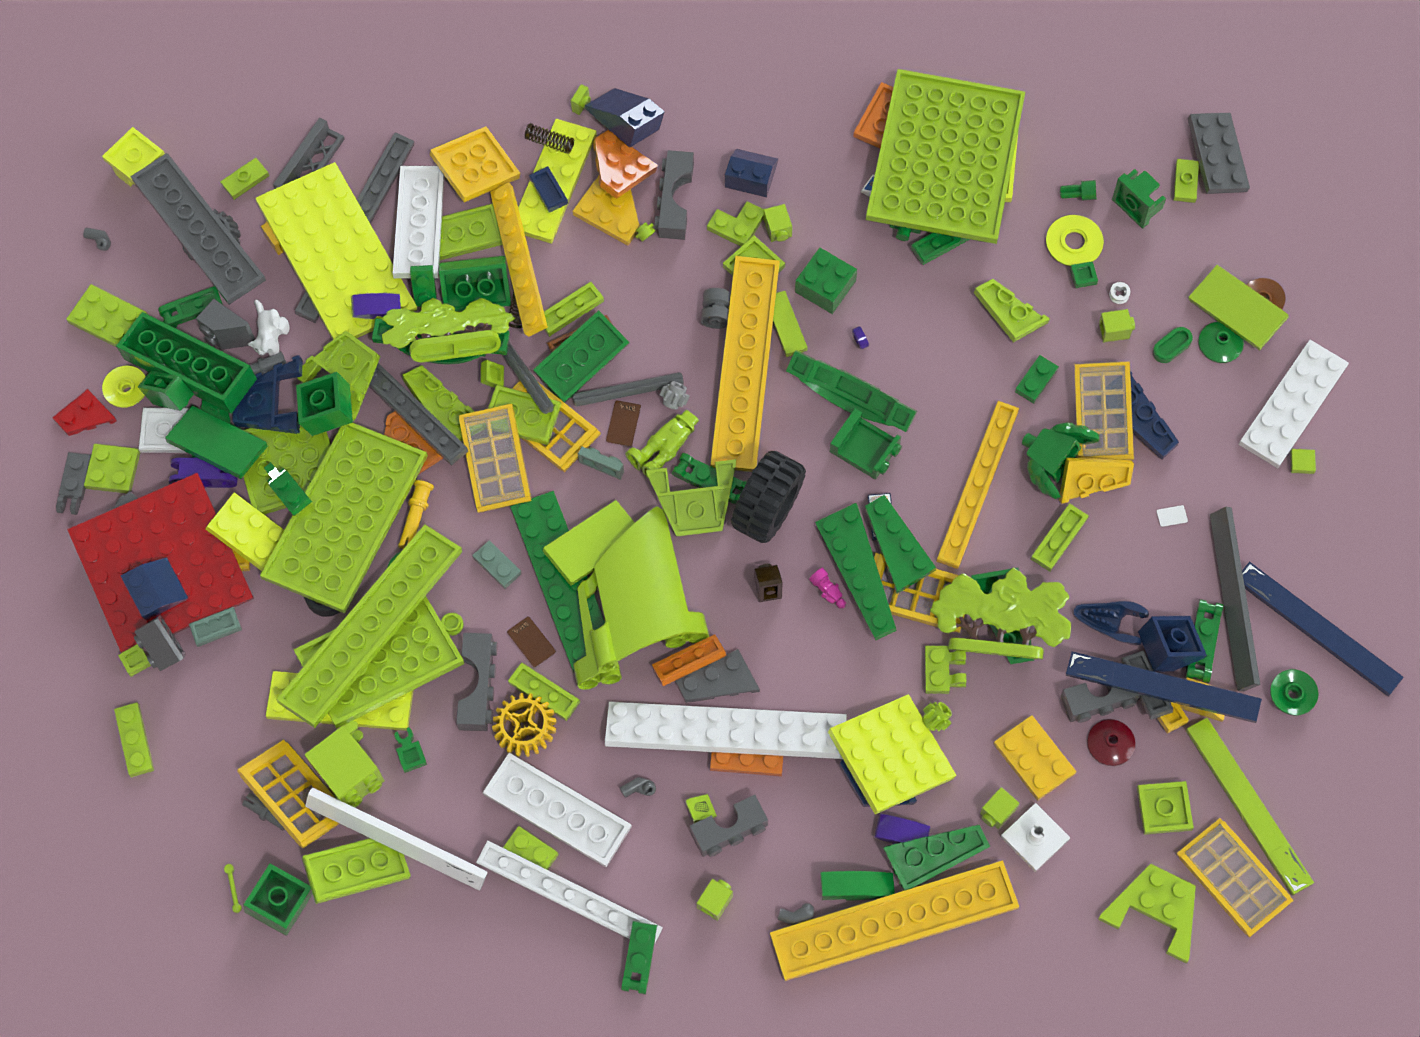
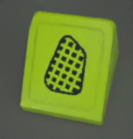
M708 794L685 800L693 823L699 822L711 815L713 818L717 817Z

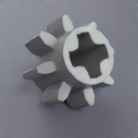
M672 381L670 385L663 386L660 396L664 397L663 404L675 410L679 406L683 407L690 395L685 394L687 388L675 381Z

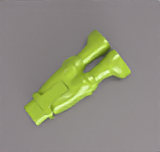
M685 410L681 415L677 414L675 418L667 422L649 438L647 445L643 449L630 448L625 453L626 458L638 471L642 469L643 474L648 478L646 470L660 469L666 462L676 457L678 450L685 443L689 435L695 431L694 426L699 422V419L688 410ZM660 451L656 458L648 462L654 453Z

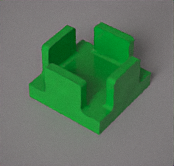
M1134 169L1128 175L1124 173L1118 178L1112 201L1143 229L1149 224L1150 219L1163 209L1166 198L1161 196L1156 201L1152 200L1149 195L1156 191L1160 184L1148 172L1143 171L1138 175V171Z

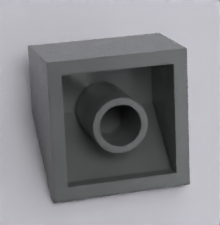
M215 299L196 318L200 325L199 330L205 336L204 340L212 347L216 345L222 350L249 346V342L255 340L248 322Z
M161 614L134 631L136 633V636H134L136 643L141 649L145 647L149 653L147 660L153 668L158 667L162 671L184 659L186 653Z

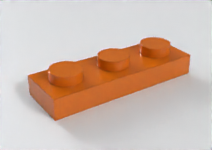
M714 634L652 664V667L662 686H665L725 657L726 652Z
M711 753L710 771L782 776L783 756Z

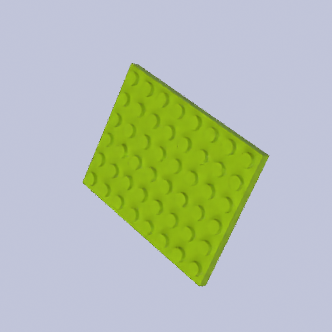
M897 69L866 220L997 244L1025 91Z

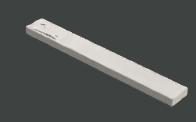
M312 788L308 793L305 807L479 891L481 890L488 873L487 871L315 788Z
M488 840L476 862L630 939L633 921L655 924ZM659 925L657 927L655 943L663 929Z

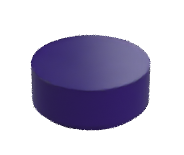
M858 326L852 329V334L860 349L869 347L862 328Z

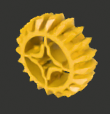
M520 693L519 699L515 700V697L511 695V703L503 701L504 709H496L499 716L493 717V722L496 724L492 726V730L497 732L494 735L495 740H501L499 743L500 747L504 748L507 746V753H512L516 749V756L519 757L522 751H524L526 757H529L530 750H534L535 754H539V746L546 749L545 741H553V737L550 734L556 733V728L553 725L557 724L556 718L552 717L555 714L554 710L548 709L549 703L544 702L540 704L542 697L538 696L533 700V694L529 693L527 699H524L523 693ZM521 709H527V710H526L524 713H522V714H516V713H514V712H516V711H518V710H521ZM536 712L544 719L542 730L534 723ZM507 720L515 726L512 738L505 731ZM527 721L529 726L526 728L524 725V728H521L520 724ZM526 736L535 737L528 741H522Z

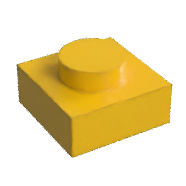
M1171 702L1173 713L1157 718L1167 734L1187 724L1189 721L1177 703Z

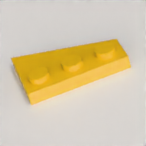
M1066 458L1059 502L1063 504L1073 498H1085L1091 493L1106 492L1130 485L1134 468L1133 461Z

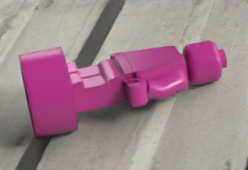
M823 567L817 570L809 578V581L823 592L821 596L828 602H836L839 609L845 608L846 602L841 598L842 593L838 588L839 585L837 583L834 585L828 579L829 574Z

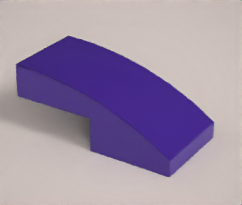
M368 293L351 296L353 318L374 320L377 316L384 317L391 309H401L400 294Z
M879 814L874 838L897 844L928 836L930 826L900 817Z

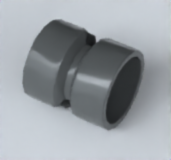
M709 288L703 292L702 325L712 329L727 327L731 297L729 291L721 288Z

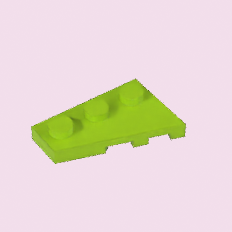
M994 279L978 286L974 290L976 297L1013 343L1048 324L1050 320L1046 315L1043 314L1041 316L1034 311V307L1029 303L1024 304L1018 300L1013 292Z

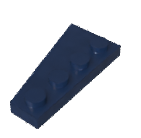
M1130 370L1133 434L1162 460L1178 446L1179 441L1164 419L1160 418L1156 412V407L1143 393V388L1135 381ZM1122 375L1114 379L1105 390L1123 389ZM1123 394L1106 395V409L1124 408ZM1097 395V396H1096V400H1097L1100 404H1101V395ZM1112 414L1124 425V414Z

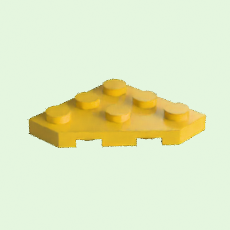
M598 175L574 208L573 215L628 246L637 234L636 229L640 227L631 189L616 199L599 186L600 176Z

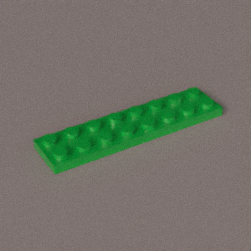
M551 491L531 498L532 501L515 504L510 507L574 673V663L586 656L577 588L582 581L588 578L585 576L570 586L543 552L545 546L569 531L555 493ZM593 593L587 599L592 627L593 630H596L605 621Z

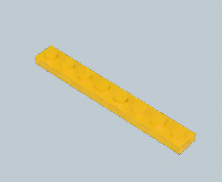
M508 182L494 189L490 194L525 335L530 337L548 328L514 189Z

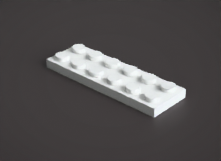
M400 166L393 278H411L410 267L433 265L434 276L438 278L444 174L438 166Z
M1309 340L1247 430L1239 445L1278 469L1349 363Z
M508 753L483 792L486 797L604 867L608 866L632 827L630 823L511 753Z

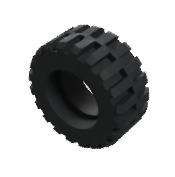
M778 451L766 453L747 480L735 505L731 518L733 528L760 543L769 542L782 526L797 499L806 476L804 466Z

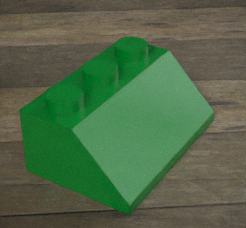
M506 256L439 263L443 303L454 306L456 312L464 311L470 303L480 298L502 307L511 305Z

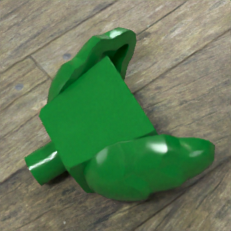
M1071 422L1056 424L1050 430L1044 428L1037 437L1027 433L1022 440V445L1029 448L1026 455L1029 459L1027 471L1031 482L1043 494H1047L1054 499L1060 498L1061 495L1051 479L1058 483L1063 476L1066 458H1075L1081 449L1080 445L1099 442V434L1087 426L1075 425Z

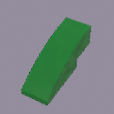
M830 871L821 872L820 874L822 900H871L895 894L893 873Z

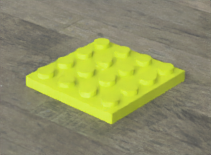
M909 694L831 727L828 730V734L875 815L951 781L957 776L931 731L924 724L922 716Z

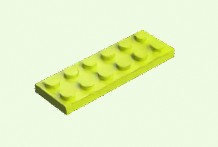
M555 119L551 131H555V134L557 132L559 135L562 134V137L565 135L566 137L574 138L573 149L569 154H566L560 150L553 149V147L550 148L544 145L533 173L548 166L569 203L597 132L587 127ZM529 181L518 207L525 236L552 244L568 204L549 213L531 181Z
M273 671L266 711L267 719L305 722L278 704L276 700L298 673ZM414 690L353 721H356L359 727L407 731ZM328 713L320 722L322 724H333Z

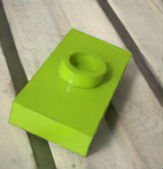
M254 158L220 182L235 200L270 175L258 159Z
M1177 159L1173 201L1196 202L1198 161Z

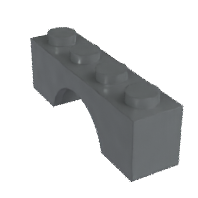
M668 150L667 159L663 158L662 171L665 172L664 178L660 177L659 190L663 192L662 197H658L657 210H660V216L655 217V229L659 231V238L685 240L687 210L680 207L674 201L673 195L679 187L692 182L694 152Z
M463 633L462 658L464 663L471 665L479 673V681L471 695L458 701L456 724L461 731H488V724H492L493 710L489 709V703L494 701V687H491V678L496 676V664H492L493 656H497L498 648L492 634Z

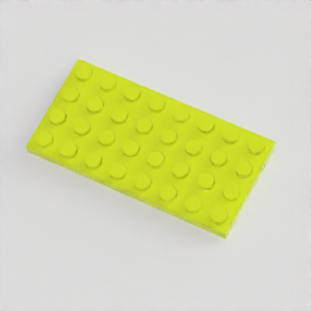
M335 162L256 197L260 210L333 340L344 331L359 338L374 330L375 319L383 318L381 316H377L374 320L353 318L352 295L368 293L400 294L401 309L417 310V306L402 279L393 278V263Z

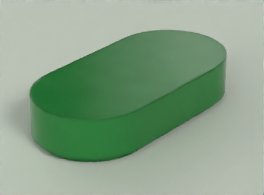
M1185 327L1173 329L1155 344L1153 348L1154 359L1160 363H1169L1190 347L1193 340L1191 331Z

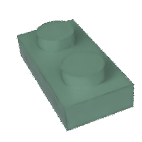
M581 447L578 453L579 463L621 480L624 474V465L621 460L614 456H604L597 449L591 447L588 449Z
M490 540L472 555L473 559L504 589L522 574L521 570Z

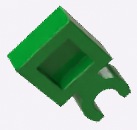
M410 727L407 728L408 736L404 739L400 738L398 732L394 734L398 744L402 745L396 751L405 773L427 765L419 741L412 743L414 734Z

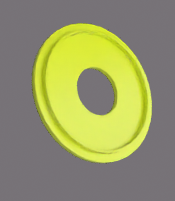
M1067 215L1057 219L1048 229L1046 236V245L1052 257L1067 266L1095 261L1101 254L1104 244L1103 234L1096 223L1080 215ZM1074 232L1081 234L1085 240L1084 245L1079 249L1068 247L1065 243V238L1068 234Z

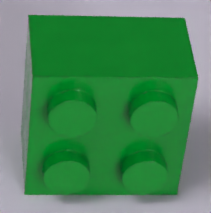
M819 247L796 279L795 293L833 314L856 282L857 268Z
M338 372L296 385L299 424L311 436L353 423L350 384Z
M270 863L243 904L244 912L287 936L313 895L311 887Z

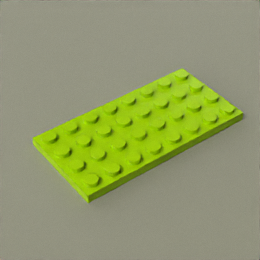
M355 423L341 426L305 492L312 502L297 515L291 517L260 574L261 579L345 613L428 457L427 452Z

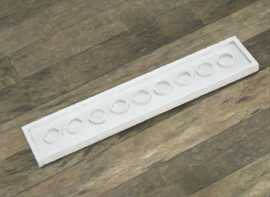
M609 702L605 746L843 759L828 734V730L845 722L847 714Z

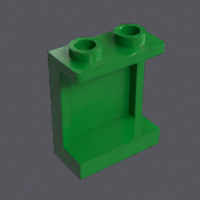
M855 408L830 443V453L876 480L880 474L884 475L889 468L891 457H896L902 448V445H900L901 436L897 434L894 438L862 419L863 413Z

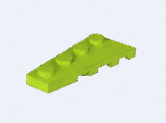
M421 365L403 374L402 380L413 396L462 442L463 437L459 415L475 411L471 407L464 405L452 391H448L443 386V383L424 366ZM482 424L469 426L471 436L485 430Z

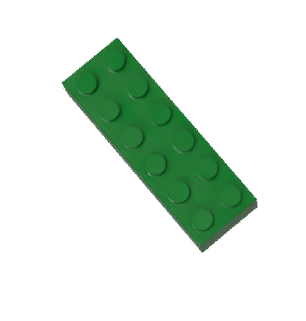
M144 312L139 315L116 345L125 361L147 372L152 370L179 376L195 396L232 414L257 380L250 365Z

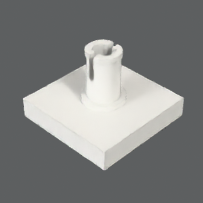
M1036 803L1001 835V838L1034 872L1070 839Z

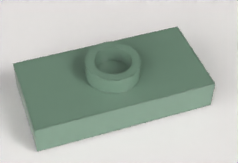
M234 607L189 624L197 647L242 630Z

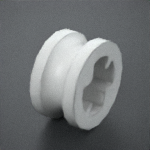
M1117 282L1112 285L1109 296L1112 302L1123 304L1129 299L1131 291L1127 284ZM1116 290L1119 291V292H1120L1121 290H1123V291H1124L1123 296H1122V295H1119V296L1117 297V296L1115 295V294H1116Z

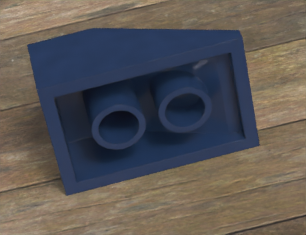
M617 88L610 90L585 105V109L628 147L634 146L660 129L665 113L651 99Z

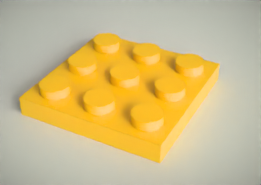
M486 126L430 150V156L463 202H467L520 178L519 170Z

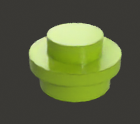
M645 222L636 229L638 234L635 237L639 238L642 242L655 232L654 224L648 225Z
M448 613L441 619L449 636L459 634L464 627L462 617L456 613Z

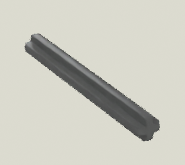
M509 341L507 355H503L542 413L552 412L553 403Z
M681 372L579 392L573 394L575 406L578 407L657 391L667 384L670 385L672 381L684 384L683 375Z

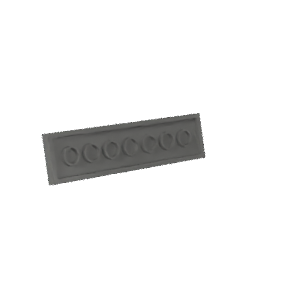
M168 153L130 176L138 189L229 305L266 281L262 272Z

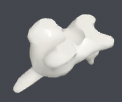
M255 300L254 304L258 313V335L248 345L253 347L259 355L263 356L269 353V356L279 353L278 337L289 332V323L285 317L279 316L277 310H264L262 303L259 300Z

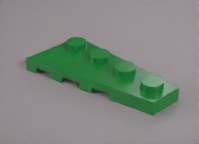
M977 824L884 846L882 849L903 891L989 848L990 845L980 825Z

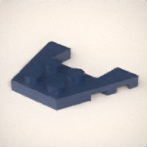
M300 355L292 357L293 361L284 365L282 363L275 365L273 370L265 374L260 372L255 375L257 380L233 411V423L236 427L300 433L297 411L278 414L280 381L302 377L303 360Z

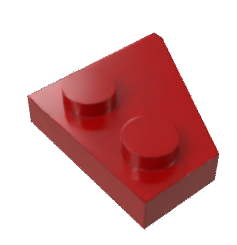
M88 389L53 417V420L68 436L78 434L83 430L95 429L100 424L107 422L113 424L117 421Z

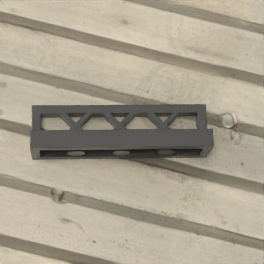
M319 117L273 183L274 189L301 178L300 175L303 171L312 169V172L327 166L345 140L344 136L329 129L327 121ZM328 135L336 139L334 144L324 147L323 142ZM324 153L322 161L312 162L315 154Z

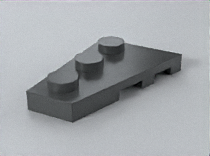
M738 649L675 681L686 703L709 700L726 695L736 696L740 693L760 692Z

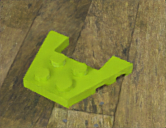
M344 331L323 347L324 350L315 357L311 356L305 360L306 363L302 366V377H297V379L303 383L311 381L321 368L330 374L338 372L350 384L352 417L354 421L381 356L352 334Z
M736 459L715 462L718 486L670 492L667 468L646 470L647 476L676 537L723 531Z
M1150 864L1099 916L1098 920L1119 929L1130 907L1176 930L1166 954L1187 963L1190 957L1196 886Z

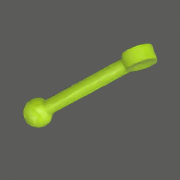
M227 864L224 867V871L228 874L234 904L232 910L235 913H239L242 910V906L238 903L233 878L234 867L231 864Z

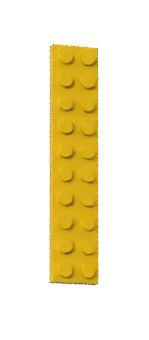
M735 256L710 464L713 468H715V462L735 459V470L753 472L757 466L779 260Z
M1002 860L770 932V937L784 981H788L1019 909V904Z

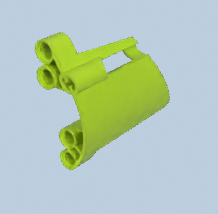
M656 506L634 523L594 565L592 575L587 580L582 581L577 588L586 656L573 665L579 689H591L600 682L602 684L619 682L622 676L618 661L651 644L664 640L666 647L678 648L683 646L686 641L697 643L709 637L704 614L688 611L666 514L662 508ZM599 588L606 622L600 628L593 630L587 599Z

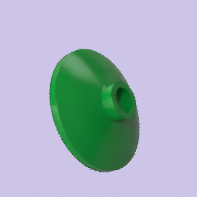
M1213 322L1203 328L1199 335L1198 344L1203 355L1209 360L1217 363H1228L1239 357L1244 347V340L1220 322ZM1219 337L1225 338L1226 341H1221Z
M1289 669L1279 673L1272 681L1270 687L1273 703L1280 711L1288 715H1304L1310 712L1318 701L1319 692L1316 682L1310 675L1301 670ZM1289 692H1294L1296 698H1291Z

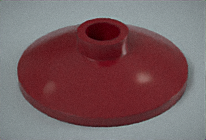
M1113 719L1103 720L1095 724L1090 730L1087 739L1088 749L1092 757L1099 763L1107 766H1118L1127 762L1133 755L1136 744L1131 729L1123 722ZM1109 737H1114V738H1116L1117 743H1115V744L1110 743L1109 740H1108V738H1109Z

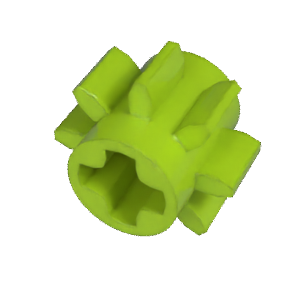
M930 702L923 709L926 714L922 719L930 730H945L952 724L949 720L952 712L946 704L942 702L938 704L934 702L932 704Z

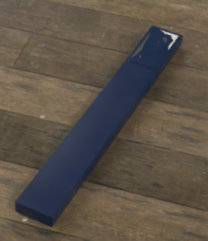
M1250 561L1244 567L1242 573L1245 589L1389 697L1404 678L1401 674Z
M1073 651L1071 652L1066 676L1252 723L1257 722L1262 698Z

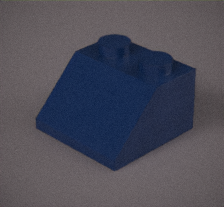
M736 149L730 157L725 172V188L767 198L778 158Z
M167 557L142 564L121 575L135 605L146 621L189 599Z
M1151 616L1138 631L1154 672L1175 671L1207 656L1191 616Z

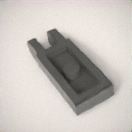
M68 452L56 503L57 513H64L67 499H72L70 512L74 515L78 514L81 500L84 499L86 490L84 483L91 455Z

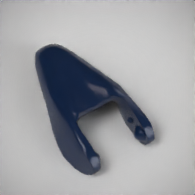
M1117 601L1077 605L1074 608V615L1090 628L1111 639L1137 646L1142 643L1138 636L1119 633L1121 620L1126 615L1140 617L1141 619L1148 618L1149 611L1135 602Z

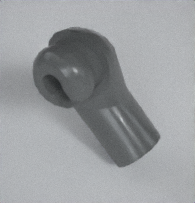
M87 227L84 229L83 237L95 240L99 250L106 251L110 248L111 240L105 231Z
M637 777L621 786L620 790L625 798L635 792L651 796L656 792V786L651 780Z
M805 903L795 912L781 908L778 920L791 925L811 920L814 916V907L809 903Z

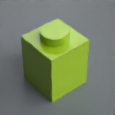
M785 204L764 209V223L770 241L781 242L792 237V223Z
M1128 309L1101 313L1099 327L1103 343L1130 339L1132 330H1135V321L1133 317H1130Z
M1001 787L982 807L980 812L982 820L988 826H994L999 829L1017 810L1020 803Z
M712 879L698 900L697 909L718 921L733 898V891L730 890L731 886L721 879L718 882Z

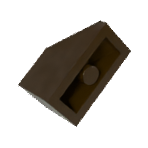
M763 564L755 568L754 578L759 602L782 599L783 582L778 565Z

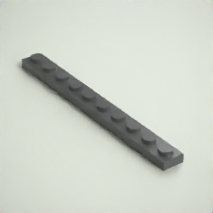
M396 132L393 134L357 199L370 224L399 174L400 166L404 165L414 147L413 140ZM305 292L295 309V314L316 323L319 314L307 292Z

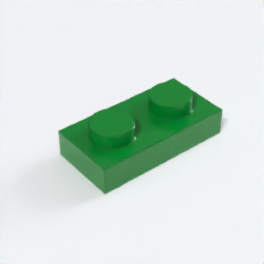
M433 265L411 266L410 275L416 306L422 307L423 303L432 298L438 300Z
M1039 355L1016 387L1015 393L1034 404L1058 371L1059 366Z

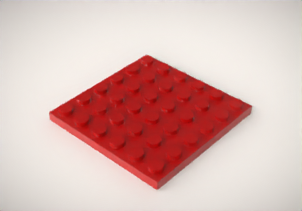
M198 473L67 529L121 653L137 645L134 636H136L134 631L155 618L153 617L146 621L141 616L121 578V575L142 564L167 557L189 598L161 613L162 618L173 634L189 628L190 623L254 599L233 550L206 530V527L217 514Z

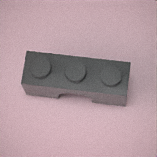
M1083 683L1063 689L1060 697L1070 722L1078 721V723L1090 720L1091 716L1096 714L1105 716L1114 712V709L1119 707L1123 709L1131 708L1136 705L1141 694L1106 686L1108 695L1097 697L1091 694L1087 684Z
M756 795L733 805L737 822L730 828L719 827L712 815L690 825V832L703 857L709 855V857L715 856L722 851L723 847L729 844L731 846L738 845L744 841V837L750 834L756 836L766 830L768 818Z

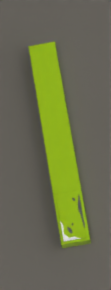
M1205 718L1187 728V734L1290 894L1293 896L1313 885L1314 881L1209 719Z

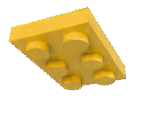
M1033 715L994 741V746L1037 801L1077 772Z

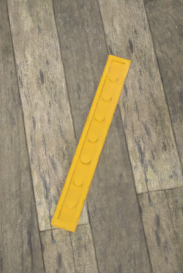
M1001 401L997 402L936 562L959 569L1017 417L1018 407Z

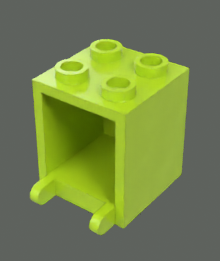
M350 721L304 755L334 796L355 808L368 793L372 794L382 787L381 783L385 780L377 766L358 744L364 736L362 731L357 730L359 727L358 723Z

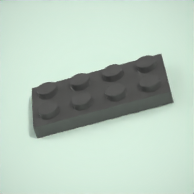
M1231 113L1190 114L1187 119L1206 194L1247 192L1250 189Z

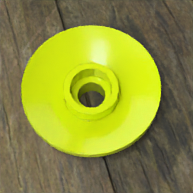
M133 366L117 367L105 377L102 385L103 395L113 406L120 408L134 406L145 397L138 386L146 376L140 369ZM125 388H131L129 391L124 392Z

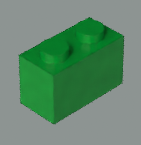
M152 370L138 386L153 405L178 411L186 407L194 395L179 376Z

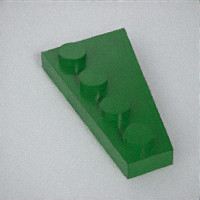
M885 495L865 506V512L873 533L877 538L879 549L885 559L887 570L892 578L897 594L936 571V566Z

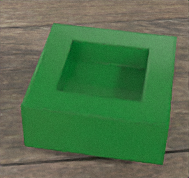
M1093 261L1071 265L1070 271L1075 289L1097 285L1098 278Z

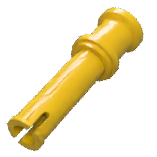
M414 481L415 489L413 496L408 500L410 510L398 547L404 549L406 541L409 543L416 535L422 513L429 506L427 501L430 491H433L434 486L428 482Z

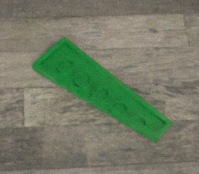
M857 503L816 521V527L875 641L897 631Z

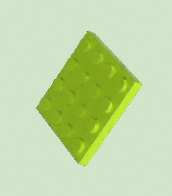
M301 425L300 433L297 434L253 428L243 430L266 441L268 445L244 475L251 505L264 515L287 508L267 482L271 476L264 467L270 462L278 471L282 468L285 471L287 470L302 490L306 492L331 446L327 431L311 436Z

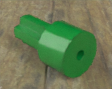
M1096 180L1081 181L1080 185L1061 186L1060 196L1062 199L1082 197V201L1097 200Z

